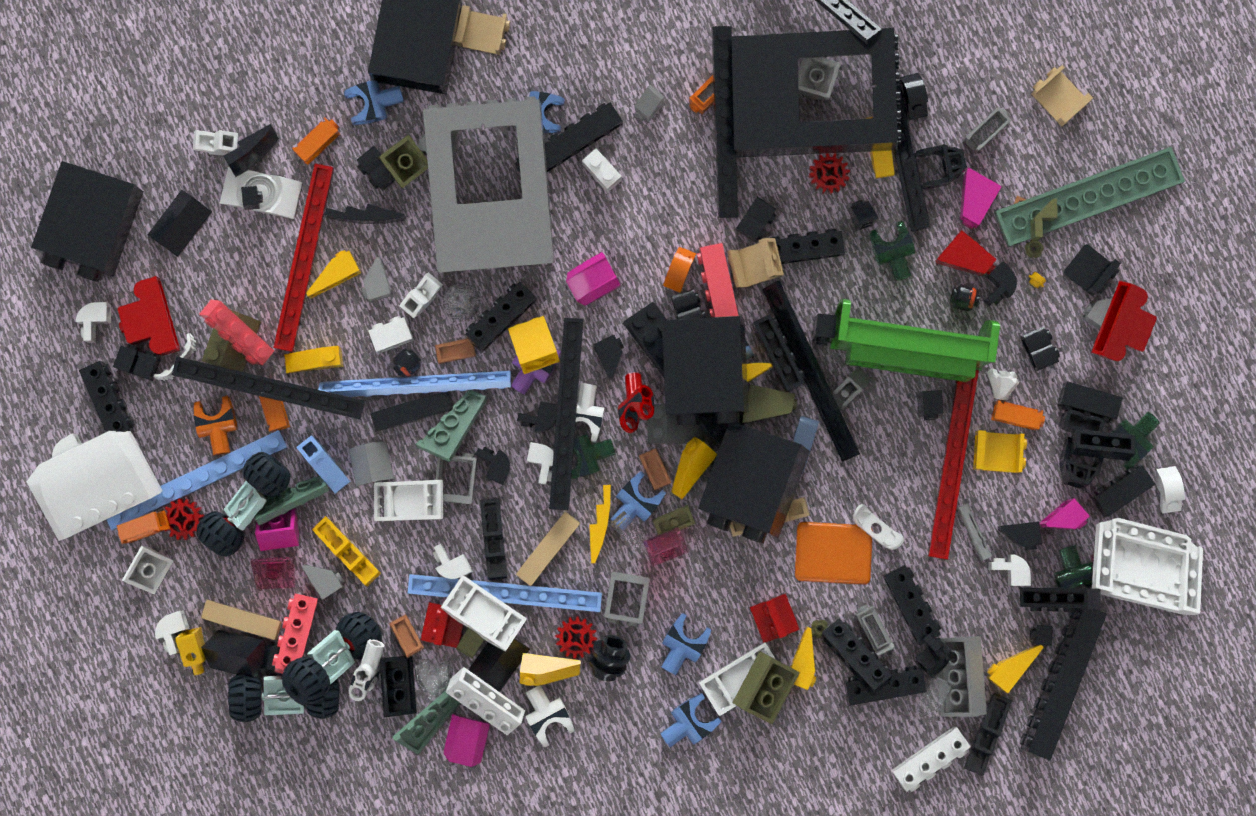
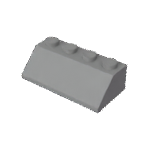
M981 636L940 638L952 650L950 661L938 673L941 717L987 715Z

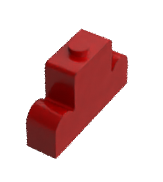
M154 276L137 282L134 285L133 291L140 300L118 307L121 320L119 328L125 334L127 343L136 345L150 340V350L161 356L181 351L160 278Z
M1119 281L1091 353L1109 360L1121 361L1126 355V347L1141 352L1145 350L1157 320L1155 315L1141 309L1148 299L1146 290L1132 283Z

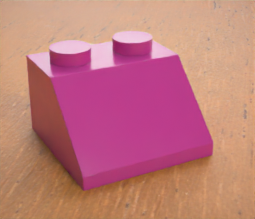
M1073 498L1065 500L1039 524L1040 528L1081 529L1087 524L1086 519L1090 515Z
M296 507L285 514L271 519L267 523L258 525L256 521L255 535L260 551L299 546Z

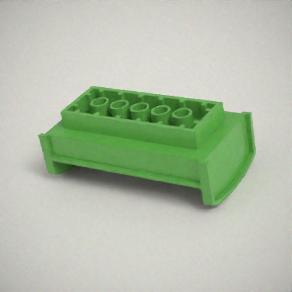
M840 299L835 311V315H837L835 338L831 342L830 349L846 351L845 365L968 382L975 378L976 370L982 371V367L990 362H996L1000 323L998 321H985L979 330L978 336L849 318L851 301Z

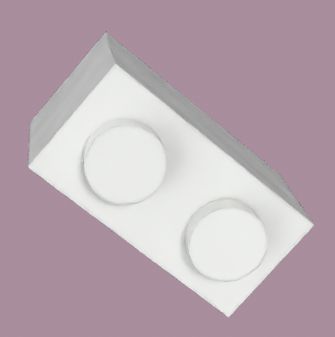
M597 148L582 160V165L607 193L622 181V176Z
M394 317L390 319V323L384 325L383 323L373 325L371 330H368L378 354L414 341L405 317Z

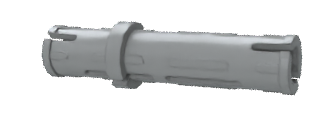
M968 503L958 507L957 510L972 540L971 544L977 550L980 560L983 561L992 557L985 542L986 538L982 536Z

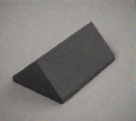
M181 190L147 235L178 257L212 211Z
M217 630L201 648L210 668L236 675L246 674L247 676L257 678L265 641Z
M516 638L513 639L506 651L487 642L468 670L500 692L521 663L523 653L527 654L530 648Z
M406 655L380 658L384 718L417 713L412 656L409 658Z

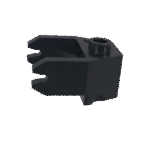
M943 144L920 149L915 153L916 158L938 155L941 157L944 176L941 179L924 182L922 184L923 189L947 186L963 174L967 168L964 151L957 147H949Z
M1071 437L1065 439L1059 461L1063 483L1075 488L1084 489L1101 472L1104 458L1095 457L1093 466L1070 460Z

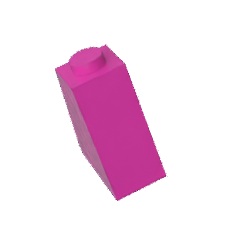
M971 168L965 171L963 177L960 219L963 221V225L972 229L980 225L1002 186Z

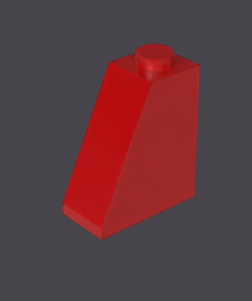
M961 230L935 262L943 266L983 276L985 273L989 275L996 267L994 262L997 259Z

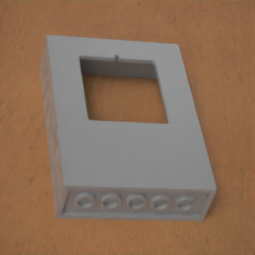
M535 96L524 97V101L508 98L503 103H498L497 100H486V104L472 101L466 102V106H460L458 103H449L444 108H441L439 105H428V109H423L438 273L555 263L542 107L540 100H537ZM482 124H484L485 128L516 126L522 198L517 200L458 204L451 132L482 128Z

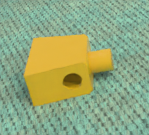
M199 627L182 631L175 640L183 666H191L193 675L202 674L205 672L203 662L206 660L201 648L205 644L202 629ZM191 653H194L196 658H192Z

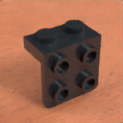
M1086 244L1065 268L1064 275L1088 294L1094 296L1098 292L1101 294L1108 286L1106 282L1109 278L1113 279L1120 270L1117 268L1121 263L1116 259L1110 262L1090 245Z

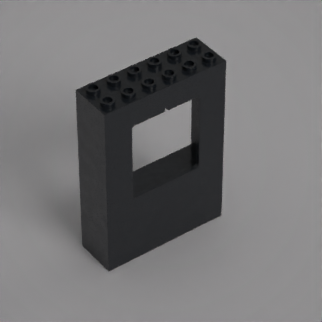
M882 28V34L868 45L851 30L732 36L734 150L737 158L897 150V146L901 145V129H897V126H901V110H897V107H900V91H896V88H899L900 76L899 72L895 71V69H899V52L895 53V50H898V34H894V28ZM871 55L872 85H876V87H872L873 118L801 122L799 120L798 59Z

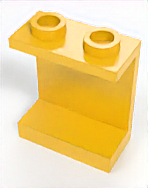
M544 316L536 317L530 321L508 328L524 374L560 362Z
M975 431L973 470L1021 473L1022 469L1026 467V458H1023V452L1027 448V439L1024 438L1025 434Z

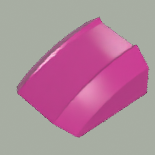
M603 252L569 271L566 277V283L576 301L585 306L620 288V283Z
M453 713L443 752L448 761L469 767L481 763L491 724Z

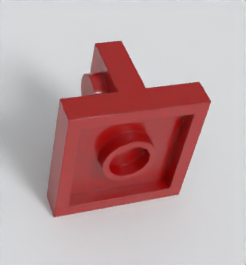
M786 593L750 607L763 643L783 638L787 634L800 630Z
M429 602L420 640L431 642L435 645L457 648L464 625L440 608L441 604Z

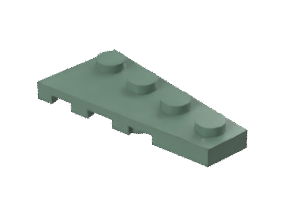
M468 390L453 406V409L448 414H445L440 419L441 421L434 428L432 427L422 440L415 444L416 447L451 462L485 405L487 397L473 390Z
M320 476L297 483L296 487H287L283 493L276 497H268L262 494L267 501L254 518L258 525L267 523L271 519L323 495L329 489L325 481Z
M446 691L443 692L392 738L414 753L419 754L461 703L447 694Z

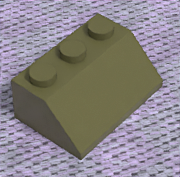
M231 310L257 334L261 321ZM213 328L201 361L243 372L247 363L245 356L233 349L232 344L228 340L226 341L218 335V331Z
M759 651L732 703L744 711L773 724L800 672Z

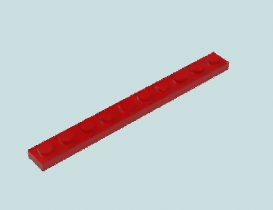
M314 164L273 346L274 349L288 352L294 351L334 168L331 166Z
M976 370L975 378L968 382L956 381L928 552L929 557L946 560L949 557L979 370Z

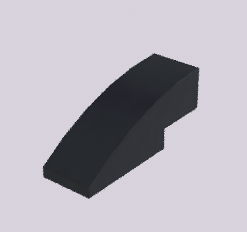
M269 124L238 141L237 143L240 147L223 157L235 177H237L261 160L279 138L272 125Z

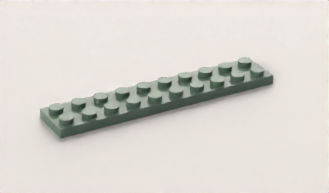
M1168 147L995 211L994 214L1007 247H1011L1031 239L1030 221L1052 199H1057L1058 218L1054 221H1042L1043 235L1185 182L1172 147Z

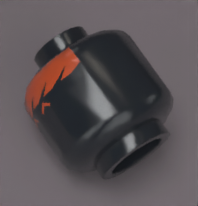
M960 284L957 288H953L950 302H952L954 308L969 312L973 309V306H978L980 296L977 295L976 288Z
M403 349L392 360L395 365L393 369L399 376L403 374L406 377H410L421 366V359L412 349Z

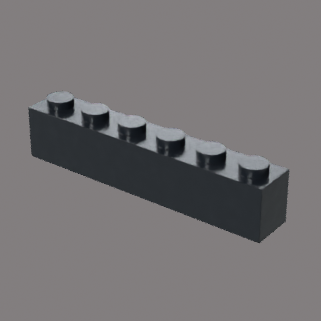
M611 102L599 105L596 108L597 111L591 115L590 113L585 114L580 118V122L575 125L571 123L564 128L565 131L558 135L556 133L548 138L549 141L545 143L547 172L623 125V120ZM518 157L516 159L517 162H515V167L520 173V164Z

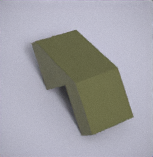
M1052 199L1030 221L1031 240H1039L1043 237L1042 221H1054L1058 218L1057 199Z
M468 628L456 649L473 659L484 639Z

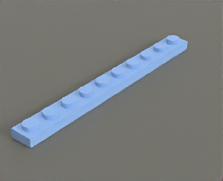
M511 371L320 382L318 390L347 397H370L372 395L425 394L455 390L504 389L511 387Z
M280 430L161 485L162 492L106 519L111 530L117 529V525L149 514L170 504L171 501H176L243 469L246 461L258 452L273 455L286 449L287 446Z
M409 574L407 594L448 597L459 579ZM471 580L503 603L600 612L601 592Z

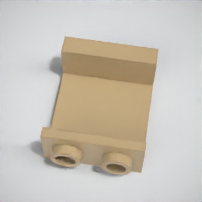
M462 5L454 41L455 45L500 55L501 50H505L506 46L504 34L509 32L510 28L507 14L503 13L502 17L473 12L470 6Z
M1063 65L1058 69L1054 67L1048 72V78L1044 82L1039 80L1033 86L1035 90L1031 93L1061 127L1093 99L1089 93L1084 96L1062 73V70L1065 68Z
M764 238L759 240L758 244L740 250L727 251L729 256L728 262L732 269L733 282L736 288L750 287L784 275L775 238Z

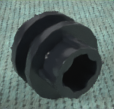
M604 635L603 640H598L594 643L593 653H591L588 661L594 677L610 682L615 681L616 677H620L625 673L626 664H628L631 655L625 640L614 635Z

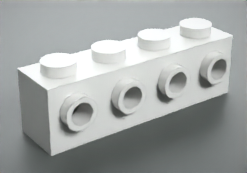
M463 667L450 679L446 693L504 734L509 735L522 723L525 713L524 709Z
M954 726L891 771L906 792L909 790L912 792L920 787L919 783L924 779L927 781L932 779L936 775L935 772L937 770L949 767L954 758L965 756L970 745L959 729Z

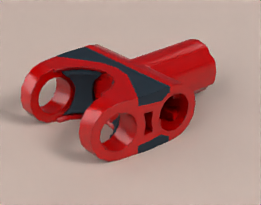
M635 372L625 376L627 398L618 406L620 425L627 433H634L638 429L640 418L649 420L654 415L653 391L650 387L642 385L641 374ZM626 422L630 423L632 428H629Z

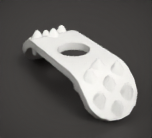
M191 333L187 334V343L184 346L186 350L181 355L182 358L188 359L196 351V341ZM174 365L170 370L166 369L161 374H154V378L163 381L173 379L172 371Z
M861 504L856 508L853 515L854 522L885 548L891 550L897 549L904 542L902 534L892 530L871 513L866 505ZM877 523L881 526L879 534L872 532V524Z

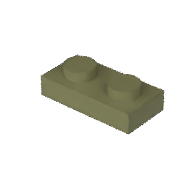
M688 505L652 519L659 538L695 524Z

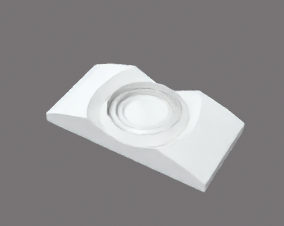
M228 167L220 204L244 209L241 187L257 186L258 190L262 191L263 203H260V209H253L252 211L294 219L302 182L252 170H247L235 177L230 167Z
M443 480L374 483V521L443 519ZM380 486H384V517H380V508L382 507L380 505V498H382L380 496Z
M463 575L440 607L456 621L469 627L484 640L504 651L507 650L527 619Z
M766 642L699 682L719 716L736 706L732 702L759 651L775 659Z

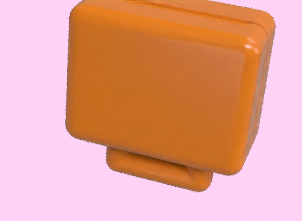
M800 522L797 525L795 578L798 581L864 585L870 582L872 537L858 525Z

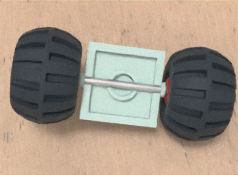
M258 452L246 461L243 467V477L246 481L223 509L228 516L218 511H213L206 514L199 521L196 530L198 539L208 549L220 556H230L241 548L245 536L243 530L251 523L254 516L263 508L264 503L267 501L262 494L268 497H276L283 493L290 483L291 474L289 470L265 452Z
M353 612L342 617L336 629L307 653L309 657L297 658L291 661L284 669L282 684L287 694L295 702L303 706L315 705L321 702L328 694L330 684L355 663L354 659L360 660L363 658L368 640L382 641V633L377 623L370 616L362 612Z
M238 674L229 680V716L238 722L245 723L259 718L262 712L261 699L264 701V715L304 713V706L295 702L285 691L282 684V676L264 677V692H262V695L259 677L253 678L246 674ZM338 678L330 684L328 694L321 702L306 706L309 715L325 719L338 712Z

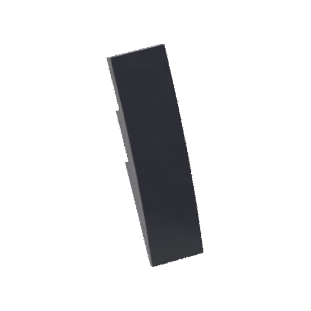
M367 204L365 211L347 206L345 213L326 208L324 214L329 219L359 224H387L405 221L406 216L402 213Z
M442 392L370 413L375 432L448 412L453 408L448 392Z
M500 499L480 500L488 580L508 578Z
M996 693L992 694L986 709L987 715H984L964 769L981 776L984 775L997 739L1001 735L1012 700Z

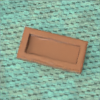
M468 339L435 345L438 364L476 357L474 345Z
M656 448L639 455L654 491L672 483Z
M406 614L389 623L407 658L425 649Z

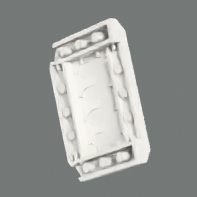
M131 431L105 432L39 464L26 481L58 541L94 526L162 492Z
M1121 518L1096 524L1092 589H1101V595L1182 615L1200 614L1203 548L1195 546L1191 542L1192 539L1187 535Z

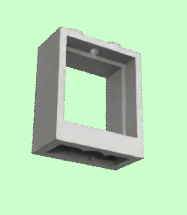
M462 453V457L454 456L451 461L472 463L468 496L443 494V502L473 505L478 459L474 458V454ZM439 457L435 480H442L444 461H446Z
M612 571L604 618H608L607 622L619 624V620L627 621L626 625L638 627V623H643L650 578ZM615 580L644 585L638 618L610 614Z

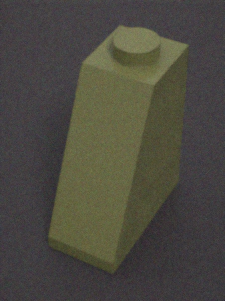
M750 384L748 389L749 412L743 413L742 423L748 424L791 414L792 410H796L798 399H794V393Z

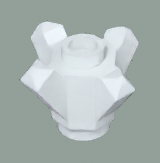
M993 368L987 372L993 389V398L1008 400L1011 392L1019 384L1016 373L999 371L998 373Z

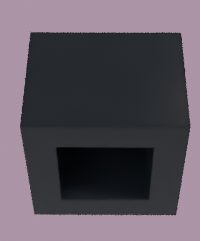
M257 186L241 187L244 209H260V203H263L262 191H259Z
M1034 625L1030 629V640H1033V644L1052 646L1053 626Z

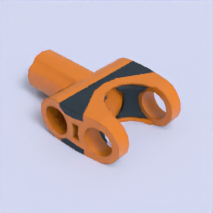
M228 395L222 396L223 404H221V410L215 416H208L203 411L201 401L194 402V422L199 438L210 436L214 456L230 453L227 432L238 430L235 411Z

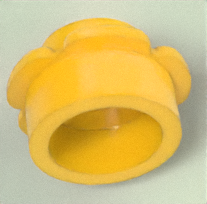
M1035 271L1032 275L1028 276L1030 278L1029 283L1038 289L1039 286L1044 287L1043 284L1046 282V279Z

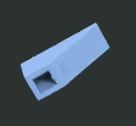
M311 435L296 447L335 494L351 482L316 437Z

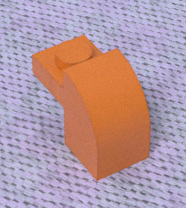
M678 247L663 283L664 287L681 293L696 253Z

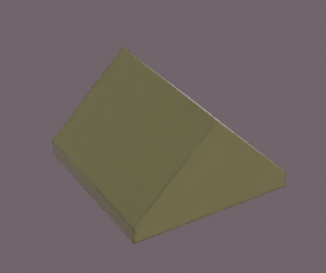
M410 135L389 147L378 157L401 188L428 169L427 158Z

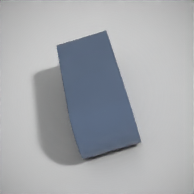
M800 415L793 442L802 444L810 451L819 421Z

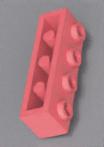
M719 243L700 247L699 253H697L698 264L703 266L704 272H701V278L708 290H705L707 302L710 301L712 309H709L710 318L739 316L723 244Z
M211 299L199 313L205 319L204 322L211 328H215L218 331V335L224 340H228L232 344L233 349L242 353L250 364L263 366L274 352L266 342L221 301Z
M295 593L294 599H289L287 610H290L289 617L284 618L282 628L285 629L284 636H279L277 647H280L278 655H274L272 666H275V672L283 674L284 669L291 661L303 657L318 602L317 598Z

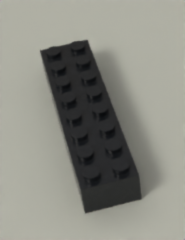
M1076 608V612L1069 613L1071 620L1069 625H1065L1062 635L1064 638L1062 643H1058L1056 646L1055 654L1057 656L1055 661L1050 662L1048 667L1050 674L1048 679H1044L1041 685L1043 692L1041 697H1037L1035 700V713L1033 716L1030 715L1027 721L1028 731L1026 734L1023 733L1020 739L1021 749L1051 761L1107 613L1097 609H1093V612H1080V608Z

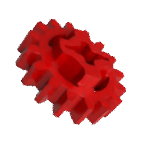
M829 153L825 157L820 154L818 156L819 161L814 159L812 162L815 166L809 167V170L813 171L808 175L809 178H813L811 185L816 183L815 190L817 191L821 188L822 194L829 190L831 195L834 189L838 193L840 192L839 186L844 188L846 186L844 181H849V177L846 175L850 173V170L845 169L848 163H842L843 157L837 159L836 153L832 157H830ZM838 168L841 169V173H842V176H841V177H840V175L838 174ZM817 170L821 173L820 180L817 177ZM833 171L832 175L826 176L827 172ZM829 182L834 183V185H825V184H826V183H829Z
M178 499V504L171 501L172 507H165L168 511L166 516L170 529L164 531H171L169 536L174 537L176 535V540H181L182 536L184 540H189V535L193 538L196 537L195 531L199 521L205 516L199 513L202 507L196 508L197 502L190 504V499H186L184 503L182 499ZM186 507L190 508L194 514L188 513ZM182 515L187 518L184 522L179 521ZM195 521L194 526L190 529L189 526ZM172 525L178 526L181 532L177 531Z
M579 616L576 617V621L569 617V623L563 621L564 627L557 628L560 634L555 635V637L560 638V641L556 645H562L560 652L566 650L567 657L571 653L574 659H576L577 654H580L581 658H583V652L591 653L589 647L593 648L594 644L592 641L597 640V637H593V634L597 631L590 629L593 624L587 625L586 618L581 622ZM579 624L584 627L578 630L574 629L571 625ZM566 630V632L568 633V641L564 643L563 635ZM570 630L575 634H581V643H578V641L573 642L571 640L573 636ZM587 632L589 633L588 644L584 641V635ZM575 645L579 646L581 650L575 651L569 648Z

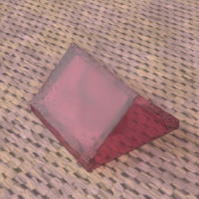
M679 527L643 541L653 567L688 553L686 542Z
M294 557L251 559L256 589L295 587Z

